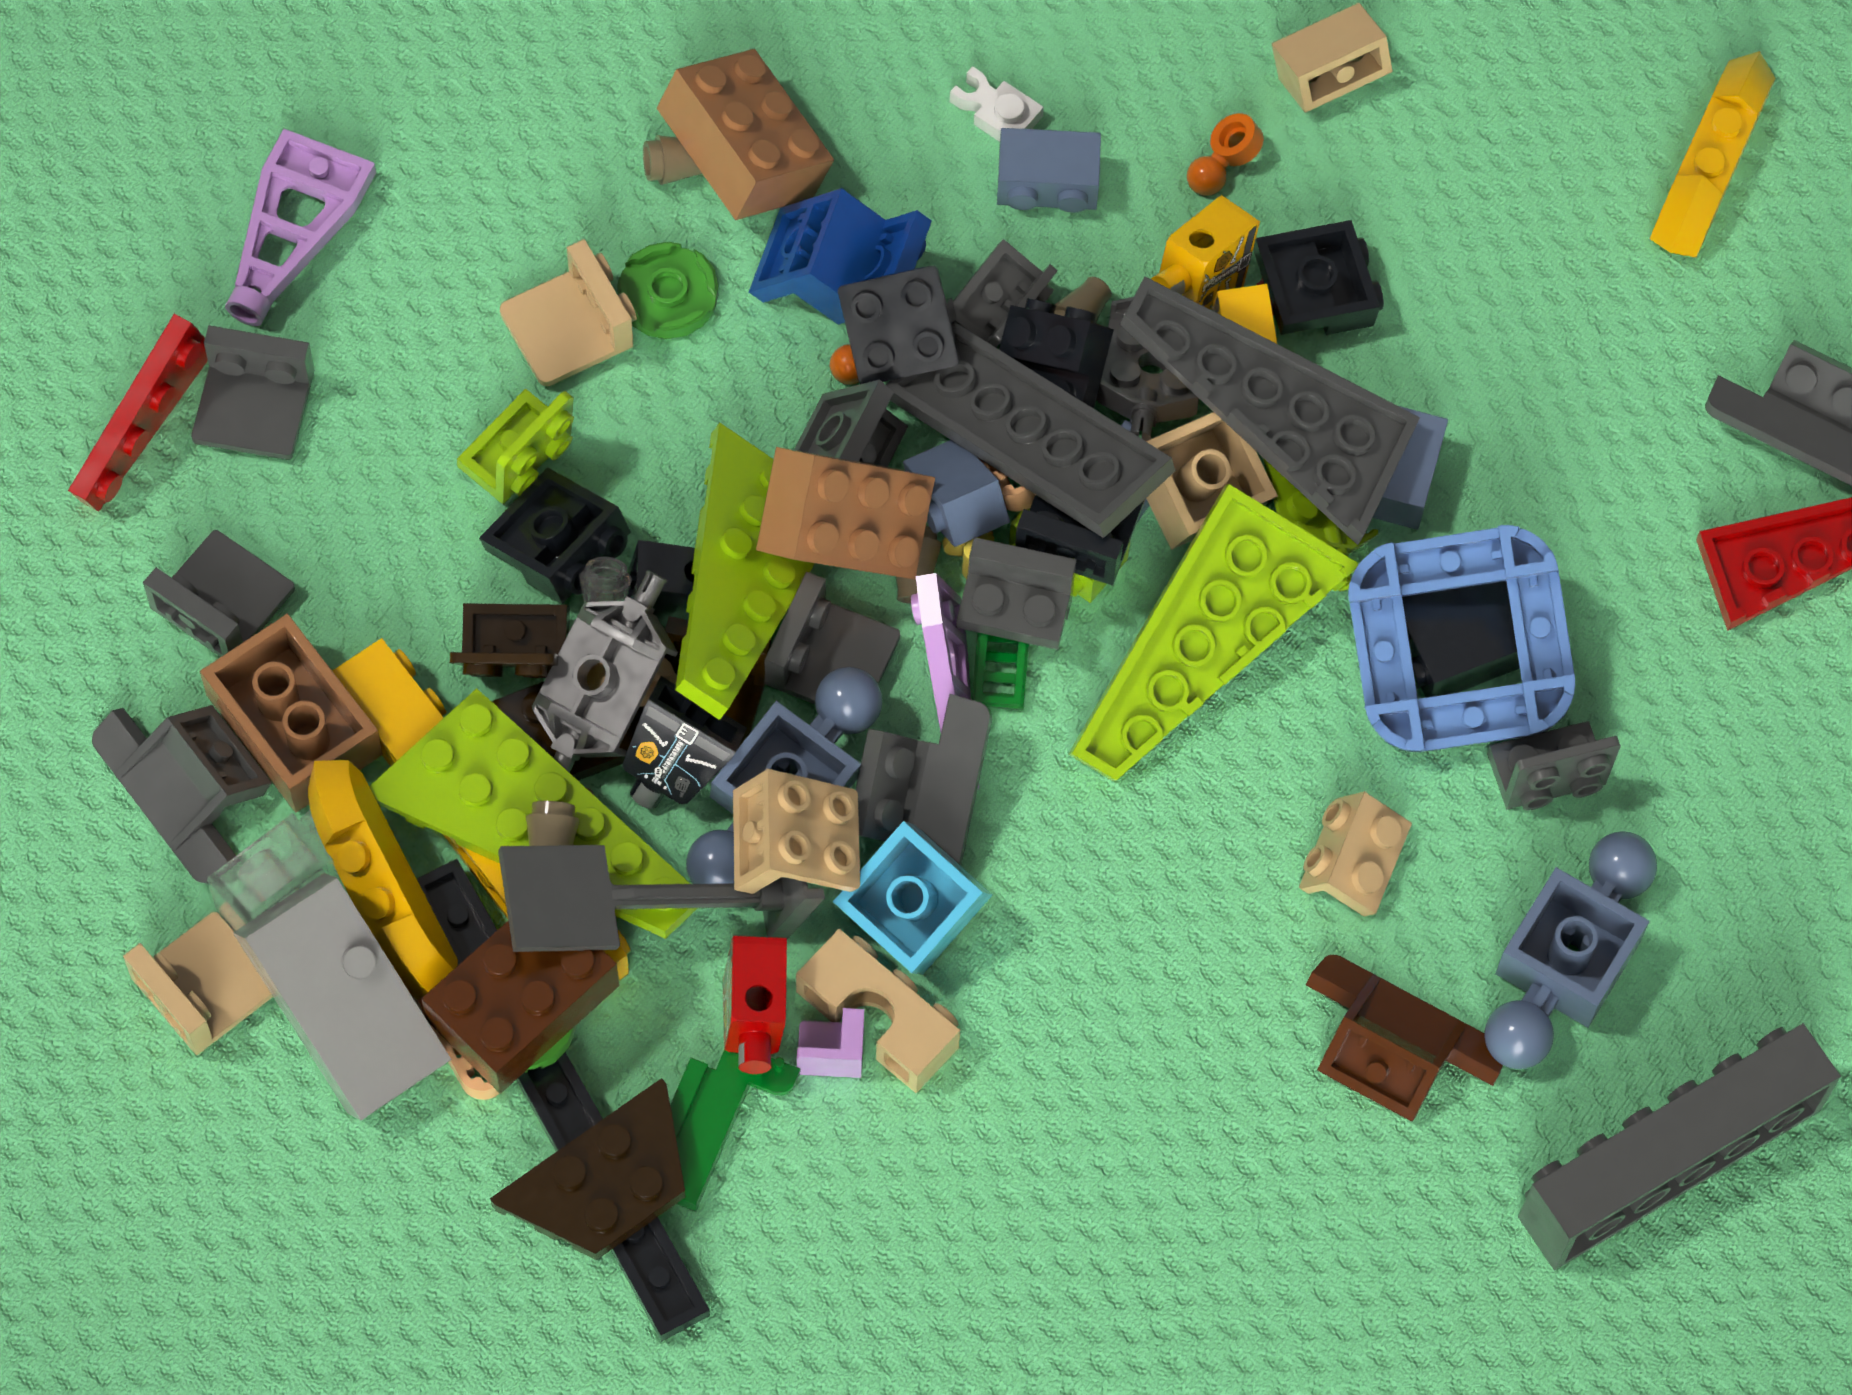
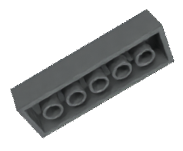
M1804 1023L1789 1032H1786L1784 1027L1775 1029L1756 1044L1759 1050L1742 1059L1740 1054L1737 1053L1726 1058L1712 1070L1714 1076L1700 1085H1697L1694 1080L1684 1083L1667 1097L1668 1104L1654 1112L1649 1106L1642 1108L1623 1122L1624 1130L1609 1139L1604 1133L1599 1134L1584 1143L1577 1150L1579 1154L1577 1158L1563 1166L1559 1160H1556L1536 1172L1531 1178L1534 1183L1524 1194L1526 1199L1518 1218L1553 1270H1557L1819 1113L1841 1078V1075Z

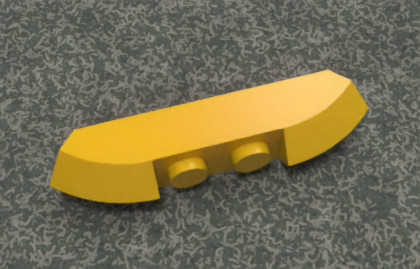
M1760 51L1729 60L1679 168L1650 236V240L1670 253L1697 257L1776 79Z
M349 760L314 761L308 785V799L319 837L352 902L410 994L415 999H421L458 966V959L363 773Z

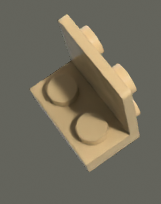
M766 769L733 790L734 890L754 894L781 877L853 892L860 887L858 793L855 789Z
M217 912L210 913L153 957L141 943L123 955L131 979L196 1056L273 998L234 936V931Z

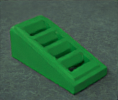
M977 632L972 700L993 708L1023 710L1029 644ZM987 642L1018 645L1017 654L986 651ZM985 662L1016 664V674L985 671ZM984 682L1015 684L1014 694L983 692Z

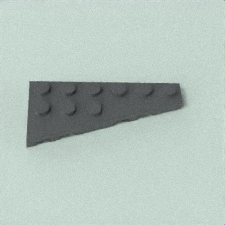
M1144 277L1120 325L1358 545L1373 518L1420 417L1181 294Z

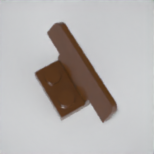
M1328 955L1324 957L1312 971L1306 986L1349 1008L1317 1071L1412 1122L1416 1118L1446 1061L1492 1086L1494 1085L1503 1065L1497 1062L1489 1053L1483 1032L1341 956Z

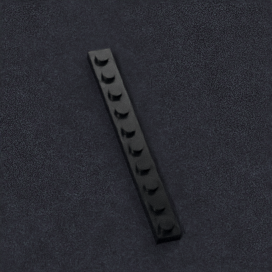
M457 858L417 878L458 959L459 965L491 937L497 929ZM566 1052L555 1063L545 1068L529 1069L528 1072H524L516 1079L556 1152L603 1119ZM658 1217L611 1250L661 1342L710 1316L707 1304Z

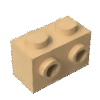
M1360 3L1271 43L1278 79L1305 113L1393 72L1387 36Z

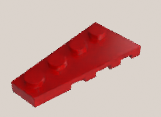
M173 314L68 489L83 504L99 512L106 502H110L116 496L124 476L207 363L208 359L204 346L205 337L191 322Z
M1852 497L1699 531L1696 541L1727 631L1852 569Z

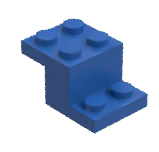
M842 188L782 207L778 212L749 293L763 303L795 294L836 324L845 323L838 288L844 284L915 269L917 261L925 251V239L932 220L918 210L885 220Z

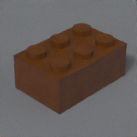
M507 921L421 998L425 1017L428 1023L501 1094L619 987L617 963L603 950L513 952L509 921Z

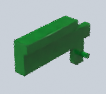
M724 1050L716 1069L708 1067L707 1063L690 1058L670 1104L686 1197L679 1201L677 1205L695 1212L697 1211L749 1087L752 1086L777 1096L786 1095L793 1090L801 1072L800 1068L784 1063V1059L778 1057L776 1059L771 1058V1069L768 1072L748 1074L740 1071L738 1068V1053Z

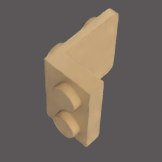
M585 239L567 247L568 272L504 301L500 306L501 318L536 379L543 386L554 385L633 347L632 322L637 320L632 303L624 292L617 295L610 283L613 280V274L608 262L602 253L594 255Z

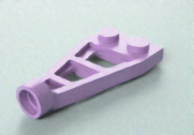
M283 129L262 167L235 288L225 305L227 312L232 317L250 326H260L263 323L275 299L354 215L376 174L374 162ZM290 188L325 201V207L310 224L303 227L280 219L277 212L281 195L286 189ZM268 234L297 244L286 262L280 267L258 259L265 237ZM252 288H257V289H259V290L261 291V293L258 292V291H256L255 289H252Z
M937 573L916 576L918 593L911 595V607L916 624H922L941 732L949 694L971 699L966 631L956 628L962 599Z

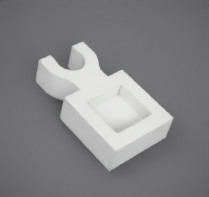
M973 66L967 72L966 83L977 90L972 93H966L958 86H955L950 91L949 102L959 109L975 111L974 125L999 142L1001 128L1033 129L1043 117L1044 107L1005 81L997 89L993 88L988 83L986 76Z

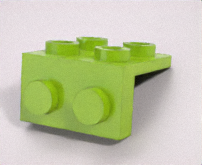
M525 388L457 458V467L502 504L514 493L520 496L538 477L539 472L537 469L548 458H551L553 461L558 459L571 444L573 439L571 430L574 420V397L568 392L563 391L549 406H546Z

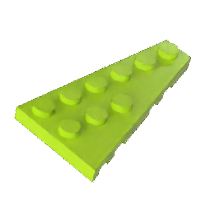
M719 422L710 437L709 448H712L711 462L706 468L704 484L707 485L705 505L700 510L691 573L695 577L693 591L688 596L686 612L689 613L687 634L682 639L675 690L720 720L729 709L791 605L805 573H810L815 563L793 560L756 550L774 459Z
M1225 485L1068 755L1111 781L1118 780L1159 744L1170 731L1186 717L1193 714L1220 687L1227 684L1284 634L1286 629L1309 609L1318 604L1345 577L1352 574L1359 563L1232 485Z
M477 688L369 786L380 808L382 806L404 816L407 822L424 829L426 826L453 838L456 844L497 863H500L498 850L501 846H529L526 816L532 814L533 802L558 801L569 803L575 806V817L580 820L573 845H604L609 878L613 885L690 884ZM697 908L615 909V916L666 939Z

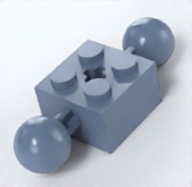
M843 667L830 672L822 679L817 688L815 706L818 715L810 725L778 701H775L737 749L732 759L711 782L710 798L733 814V790L766 769L851 788L858 779L861 763L835 745V743L842 734H856L865 731L879 717L882 709V692L876 680L866 671L855 667ZM733 823L727 830H713L701 835L690 847L686 859V868L693 884L734 883Z
M1620 831L1606 835L1597 842L1589 858V873L1593 881L1591 887L1556 867L1502 954L1495 974L1526 993L1522 1000L1506 1002L1496 1008L1489 1016L1484 1031L1487 1049L1491 1056L1500 1064L1512 1069H1527L1539 1064L1548 1055L1554 1039L1553 1026L1549 1016L1554 1009L1589 1028L1640 944L1649 924V920L1619 904L1621 899H1631L1644 893L1651 886L1656 876L1657 859L1651 845L1641 836L1631 832ZM1571 944L1576 946L1579 950L1572 951L1568 949V947Z

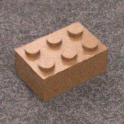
M755 49L676 69L656 108L735 220L813 198L834 162L832 155Z
M776 447L756 550L793 560L915 580L935 477Z
M288 613L200 670L206 696L295 813L309 805L308 785L314 761L349 760L361 770L383 755L377 728Z

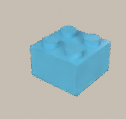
M903 821L860 870V887L853 892L842 890L833 903L908 971L913 974L923 975L993 894L915 824Z

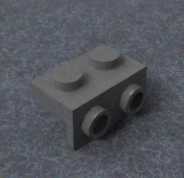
M1003 239L953 300L957 318L952 324L956 322L992 346L997 347L1001 344L1010 305L1024 308L1027 298L1046 302L1054 291V288L1048 283L1058 270L1049 264L1041 271Z

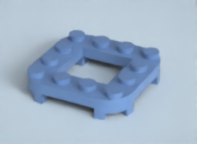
M1500 525L1498 528L1401 543H1386L1375 548L1374 551L1369 553L1359 563L1349 584L1348 597L1366 714L1375 731L1385 742L1405 751L1427 752L1537 735L1549 730L1565 717L1574 697L1575 674L1558 564L1552 550L1538 536L1519 528V526ZM1506 581L1522 683L1418 699L1402 597Z

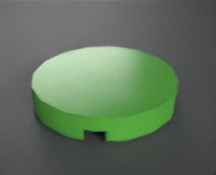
M663 242L648 245L632 254L625 263L621 276H619L617 292L618 295L624 292L632 303L637 320L632 322L634 328L647 336L672 339L687 336L705 325L715 311L718 299V283L715 269L702 253L695 249L691 251L687 248H682L679 243Z

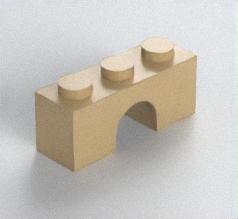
M838 929L796 973V992L831 1022H840L842 1020L843 1008L855 1009L861 1006H872L887 1014L892 1025L877 1041L876 1060L912 1091L917 1093L958 1050L960 1029L957 1028L959 1025L958 1021L942 1005L935 1003L931 1006L917 994V986L906 974L897 969L891 972L877 961L878 955L876 951L859 936H854L851 939L841 929Z

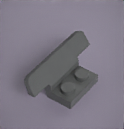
M1793 340L1769 389L1763 397L1718 375L1705 404V409L1710 416L1852 486L1851 367Z
M949 694L939 744L868 729L856 785L858 793L859 836L885 842L903 821L915 824L960 866L962 865L992 723V713L988 706L981 702Z
M213 705L167 717L148 738L145 737L124 708L112 710L93 732L92 744L190 875L201 883H215L241 863V861L212 823L220 816L225 807L263 796L271 785V780Z

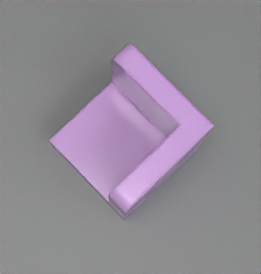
M843 1008L842 1022L802 1021L800 1023L797 1048V1067L801 1069L800 1075L861 1078L865 1009Z

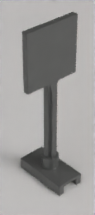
M604 845L501 846L498 850L513 952L617 950L620 946L615 909L753 907L755 911H763L767 937L788 939L825 899L823 888L808 889L807 882L786 877L777 879L754 894L734 890V883L613 885L609 878Z

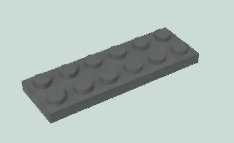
M956 322L952 324L959 355V363L956 366L890 380L886 384L894 391L890 399L891 402L1102 538L1109 534L1175 472L1172 457Z

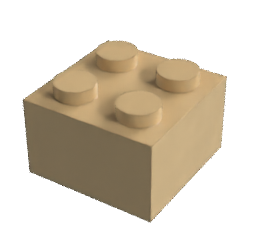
M1214 412L1146 441L1172 457L1175 472L1146 498L1171 550L1194 539L1219 494L1227 484L1232 485L1264 506L1278 497L1257 452Z

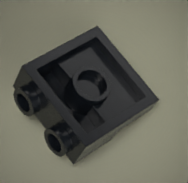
M1352 220L1256 238L1253 251L1263 282L1268 285L1271 306L1281 335L1320 327L1324 328L1326 335L1374 326L1379 310L1383 309V293L1379 282L1371 280L1367 268L1369 264L1367 244L1363 237L1357 238Z
M1027 298L1024 308L1010 305L999 350L1094 409L1114 329L1095 323L1096 313L1067 306L1065 315L1062 316L1055 314L1056 305Z
M547 467L479 539L487 552L520 570L527 584L563 604L572 594L580 595L590 587L593 581V572L607 557L614 559L623 553L631 531L618 506Z

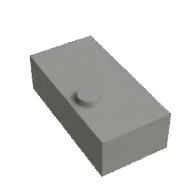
M323 873L233 932L346 1112L353 1117L363 1120L452 1060L337 877Z

